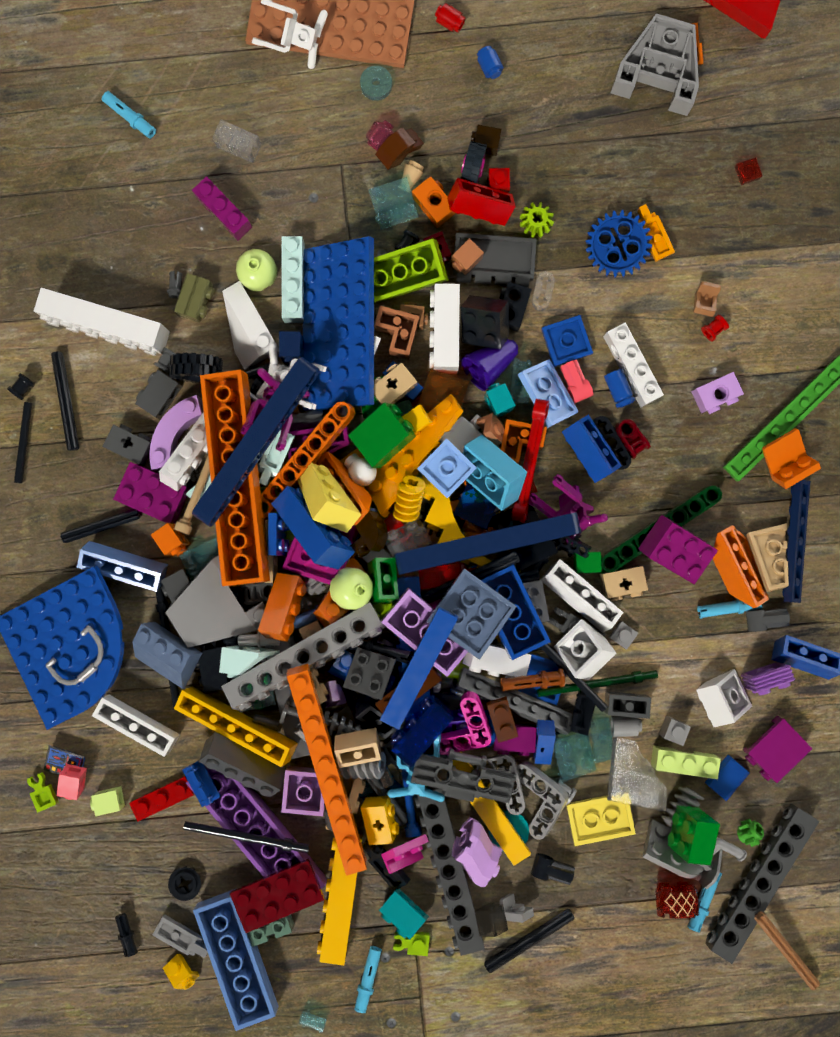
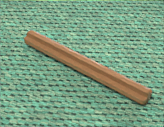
M758 912L754 916L756 922L810 989L816 990L820 986V982L764 912Z

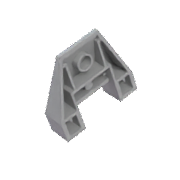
M656 13L621 61L610 93L630 99L637 81L673 92L668 111L688 116L694 105L699 88L695 25Z
M218 555L204 566L165 613L186 647L189 648L258 630L265 605L261 602L244 612L229 586H222Z

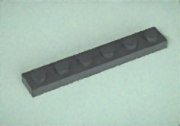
M467 668L461 669L456 689L463 692H475L480 699L486 702L506 696L512 713L537 723V720H554L555 731L564 735L570 733L571 727L569 725L572 724L574 714L518 690L502 691L499 682L470 671Z

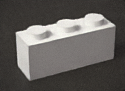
M490 644L480 660L468 652L464 656L463 664L469 666L470 671L481 673V670L488 671L487 674L499 677L500 674L506 675L505 678L526 676L532 655L527 653L511 660L504 647Z

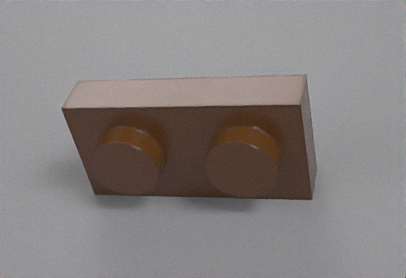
M507 697L486 702L498 743L518 737Z

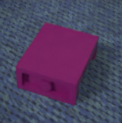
M776 716L771 721L774 725L750 748L745 747L743 751L747 754L745 759L751 765H757L761 769L759 773L767 781L771 779L778 783L812 750V747L784 718Z

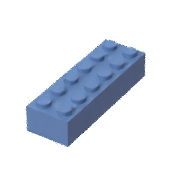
M231 891L198 902L193 912L235 1031L275 1017L278 1003L258 946L252 947L248 934L244 931L231 899Z

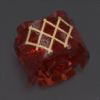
M687 881L677 882V886H671L667 882L656 883L657 916L665 918L664 913L669 914V918L673 919L699 916L698 895L695 885Z

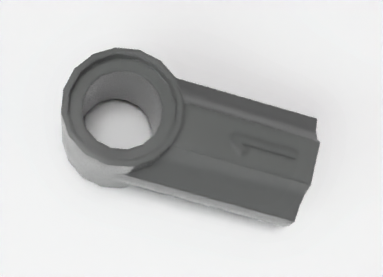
M786 608L746 611L748 632L789 626L790 615Z

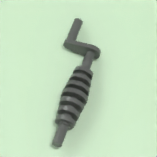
M286 700L280 721L255 714L253 722L280 732L286 714L299 716L296 707L290 706L291 701ZM330 711L325 712L324 718L327 727H329L328 732L330 736L334 729L337 730L336 735H340L341 732L351 733L363 730L359 723L356 724V727L352 726L354 721L349 719L348 724H345V716H342L339 722L336 721L338 713L334 712L332 719H329Z

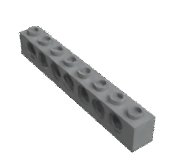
M369 602L221 687L232 709L244 711L252 706L251 703L255 700H264L271 695V691L275 689L281 690L289 685L287 674L282 672V667L285 664L289 663L291 668L304 665L301 663L300 658L304 653H308L309 660L305 664H309L310 669H318L324 666L326 660L331 657L335 659L345 653V649L358 647L363 643V639L368 636L373 638L382 632L381 629L385 626L381 623V618L375 607ZM364 622V630L356 632L355 627L357 623ZM345 632L346 640L338 643V634ZM322 643H327V651L320 653L319 646ZM267 674H271L272 681L265 685L264 677ZM249 684H252L253 692L247 696L245 689Z

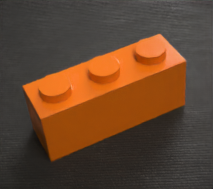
M283 573L276 574L258 631L265 638L288 642L290 635H292L294 621L300 612L302 597L306 593V583L300 576Z

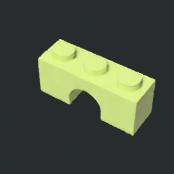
M653 745L651 766L658 771L718 779L721 759L714 754L696 751L694 753H687L675 750L674 748Z

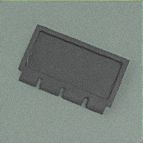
M456 233L455 252L469 238L484 252L482 260L466 275L462 272L458 273L453 268V275H457V282L471 283V276H475V284L491 285V278H495V285L507 286L508 282L515 279V284L529 287L530 281L534 280L537 239Z

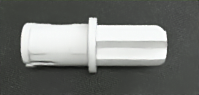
M258 631L257 634L239 635L238 645L258 646V648H261V646H280V640L265 638Z

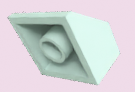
M239 645L222 647L219 673L227 674L228 678H237L280 653V650Z

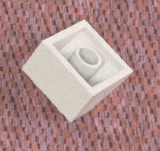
M583 619L554 646L573 676L584 680H590L616 654L607 639Z
M735 669L706 681L696 690L713 727L735 723L752 707Z

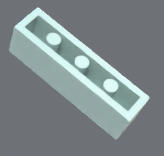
M282 236V319L284 323L304 322L305 243L302 236Z

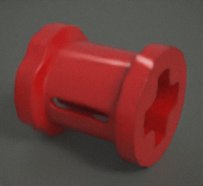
M718 314L711 323L701 327V331L709 341L713 342L718 334L729 328V324Z

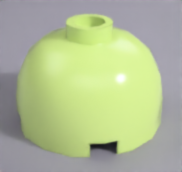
M251 249L245 251L239 257L236 263V273L239 281L245 288L251 291H262L274 283L277 277V267L274 259L267 252L261 249Z
M347 567L340 569L335 578H332L330 582V595L339 607L356 610L370 601L373 594V584L369 575L358 568Z

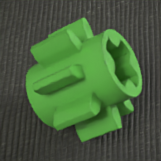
M750 819L741 821L742 825L738 826L737 829L740 841L745 843V845L750 844L751 847L759 845V840H762L764 837V830L761 824Z

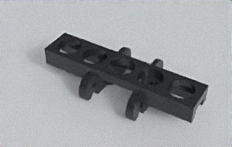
M577 534L574 539L567 536L553 540L558 543L557 550L568 552L569 557L577 553L587 558L589 557V550L592 548L579 539L582 536L580 534ZM580 547H584L585 552L580 550Z

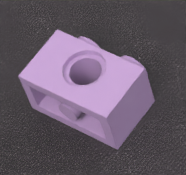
M734 372L691 391L701 414L706 411L709 414L720 410L719 405L724 403L727 406L739 401L738 397L744 394ZM715 390H719L722 393L721 400L715 397Z

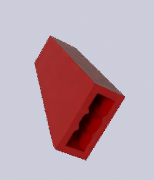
M704 0L764 39L772 30L780 0Z

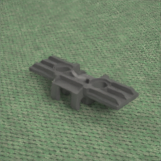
M449 748L446 759L417 753L411 783L442 789L444 796L473 802L474 798L482 797L509 803L516 774L486 768L487 756L469 755L455 752L454 749ZM452 760L479 766L477 770H471V773L460 771L453 765ZM439 770H448L446 779L437 777ZM487 778L490 780V784L486 788H481L478 786L480 779Z

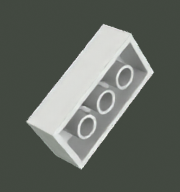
M435 284L434 290H430V307H434V311H430V328H434V331H430V348L434 349L433 352H430L429 368H433V374L458 373L460 284Z

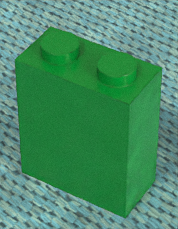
M383 403L348 435L372 468H382L416 437L413 432L414 427L409 421L402 418L400 415L402 412L395 404Z

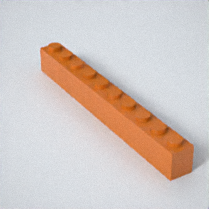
M309 664L287 669V680L346 876L367 870L366 857Z

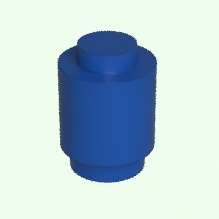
M485 46L477 53V61L485 77L491 79L498 78L504 67L496 50L492 49L491 46Z

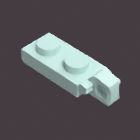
M282 430L278 432L259 464L260 468L258 471L262 472L259 480L260 484L268 486L271 477L275 478L280 472L295 435L288 433L286 446L280 452L276 450V445Z

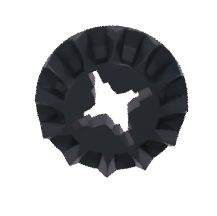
M187 866L176 869L168 881L170 893L181 901H188L196 897L202 885L200 875H198L195 869L188 868ZM182 878L186 881L192 880L188 885L189 889L186 886L178 887L183 881Z

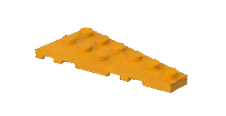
M452 394L427 413L432 423L416 433V437L382 468H376L377 475L375 480L366 486L380 515L384 518L390 513L388 511L389 508L396 502L397 491L399 490L398 485L403 481V477L406 475H418L419 471L417 468L427 459L432 449H436L439 446L440 442L438 441L445 432L450 431L463 413V409Z

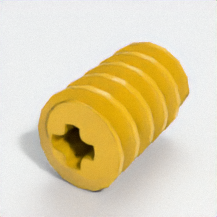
M412 475L403 477V481L398 485L399 490L397 491L395 510L393 512L394 518L402 522H413L419 518L426 486L424 480Z

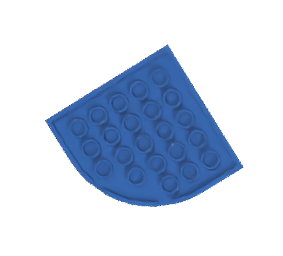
M98 566L78 574L0 616V633L47 730L97 704L108 689L113 686L122 665L125 646L124 642H122L123 623L117 605ZM90 625L103 644L104 654L98 669L84 682L76 685L67 686L59 683L45 666L52 658L57 660L52 667L59 676L66 680H75L91 663L96 661L98 646L89 632L85 636L80 634L83 629Z

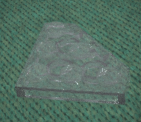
M619 737L613 738L607 800L666 811L667 788L663 783H660L655 775V770L647 758L644 759L638 750L639 746L633 740Z

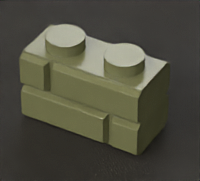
M187 273L174 312L180 317L200 323L201 318L204 319L207 315L208 299L211 300L214 295L211 281Z

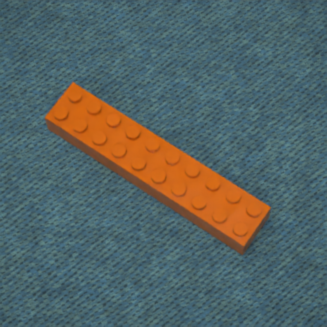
M241 369L200 375L211 483L244 437L241 434V429L251 407L248 374ZM257 463L215 523L222 586L270 581Z

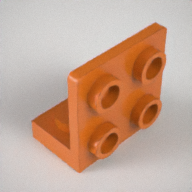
M797 428L762 448L772 480L785 489L821 469L819 462L807 455L800 431Z

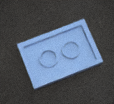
M550 359L517 374L533 404L536 399L549 401L548 415L544 423L547 428L579 412Z

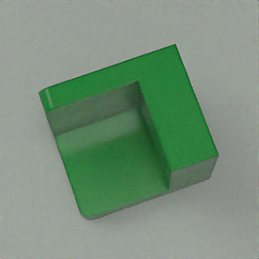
M589 552V557L587 558L575 553L573 555L574 571L576 573L601 572V552Z

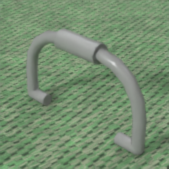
M90 625L83 629L80 634L85 636L89 632L98 646L96 661L91 663L75 680H66L59 676L52 667L57 661L55 658H52L45 666L59 683L67 686L76 685L84 682L98 669L104 654L103 644Z

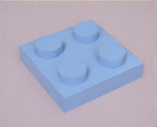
M448 439L417 468L446 498L477 469Z

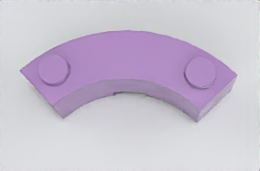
M198 395L184 399L174 405L158 423L150 445L151 470L156 472L161 470L176 450L182 433L196 423L204 412L202 398Z

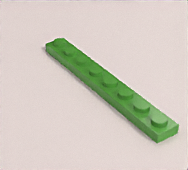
M840 355L824 368L723 466L736 482L740 481L764 458L762 451L764 446L794 429L840 384Z

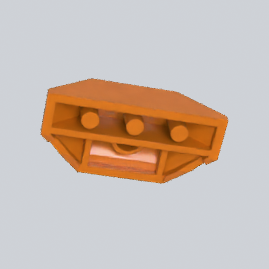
M326 451L316 465H324L329 469L330 473L362 514L354 524L357 525L370 511L372 497L364 486L356 484L349 477L348 468L344 463Z
M733 525L718 532L714 548L718 551L713 557V561L729 594L752 608L759 607L768 601L769 597L747 538L740 531L736 530V527Z

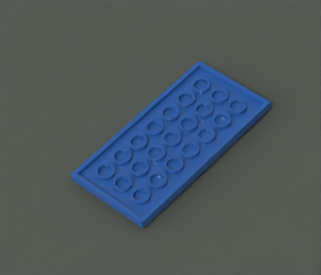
M368 236L304 249L303 358L310 363L323 365L327 368L326 372H319L308 390L310 392L309 398H303V400L316 404L315 410L331 409L337 402H346L353 407L374 405V238ZM303 407V410H305V411H313V410H314V409H309V408Z

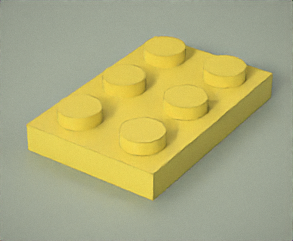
M627 792L570 802L566 805L575 846L636 834Z

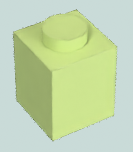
M121 786L97 791L91 796L90 806L92 811L95 812V816L117 812L125 807Z

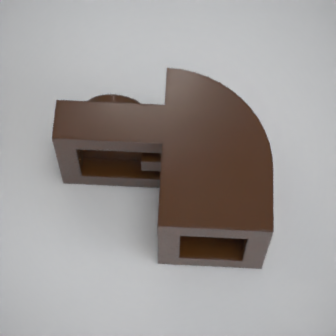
M402 127L383 142L375 155L389 170L401 165L409 153L420 149L424 143L412 128L405 130Z

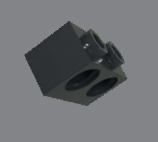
M508 282L506 288L502 287L499 299L509 301V312L514 316V319L509 320V329L518 332L532 289ZM516 293L520 299L513 301L509 298V294Z

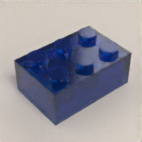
M433 694L430 697L426 696L419 704L420 709L416 713L412 712L405 720L406 725L402 729H397L391 736V751L410 767L414 765L454 719L452 711Z

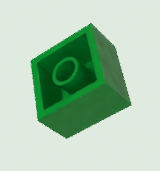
M677 805L672 817L671 833L668 835V846L687 863L711 865L720 824L700 808Z

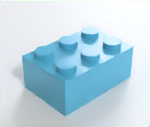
M480 435L465 444L463 455L477 467L466 481L501 511L519 499L527 471L484 435Z

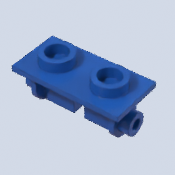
M197 761L182 769L202 807L208 806L214 800L221 797L204 764Z

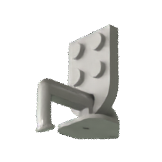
M652 820L648 826L642 857L681 877L693 878L703 888L708 889L716 882L719 876L723 851L735 856L738 861H743L747 856V852L717 837L711 865L687 863L668 846V835L671 833V828Z

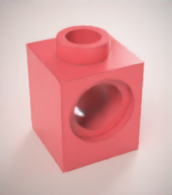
M66 764L59 774L57 796L68 800H77L85 788L87 768Z

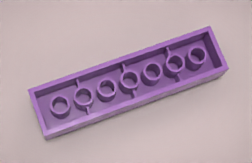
M205 766L221 796L205 807L222 828L283 840L284 838H290L297 842L254 789L245 787L242 783L227 778L224 774ZM187 781L186 784H187V785L189 786V788L193 791V789L191 788L189 782ZM232 839L263 877L309 858L321 889L326 886L328 878L307 853L294 850L287 852L282 851V848Z

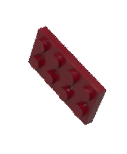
M309 858L230 892L245 933L325 899Z

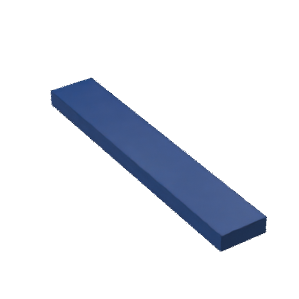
M438 607L382 713L380 721L398 730L400 729L458 620V616Z

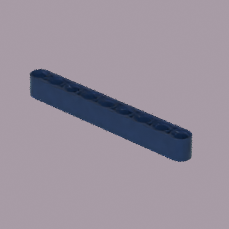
M300 357L294 363L196 504L192 515L209 527L216 523L320 372L319 368L303 357Z
M577 512L399 552L394 554L398 573L401 575L582 532Z

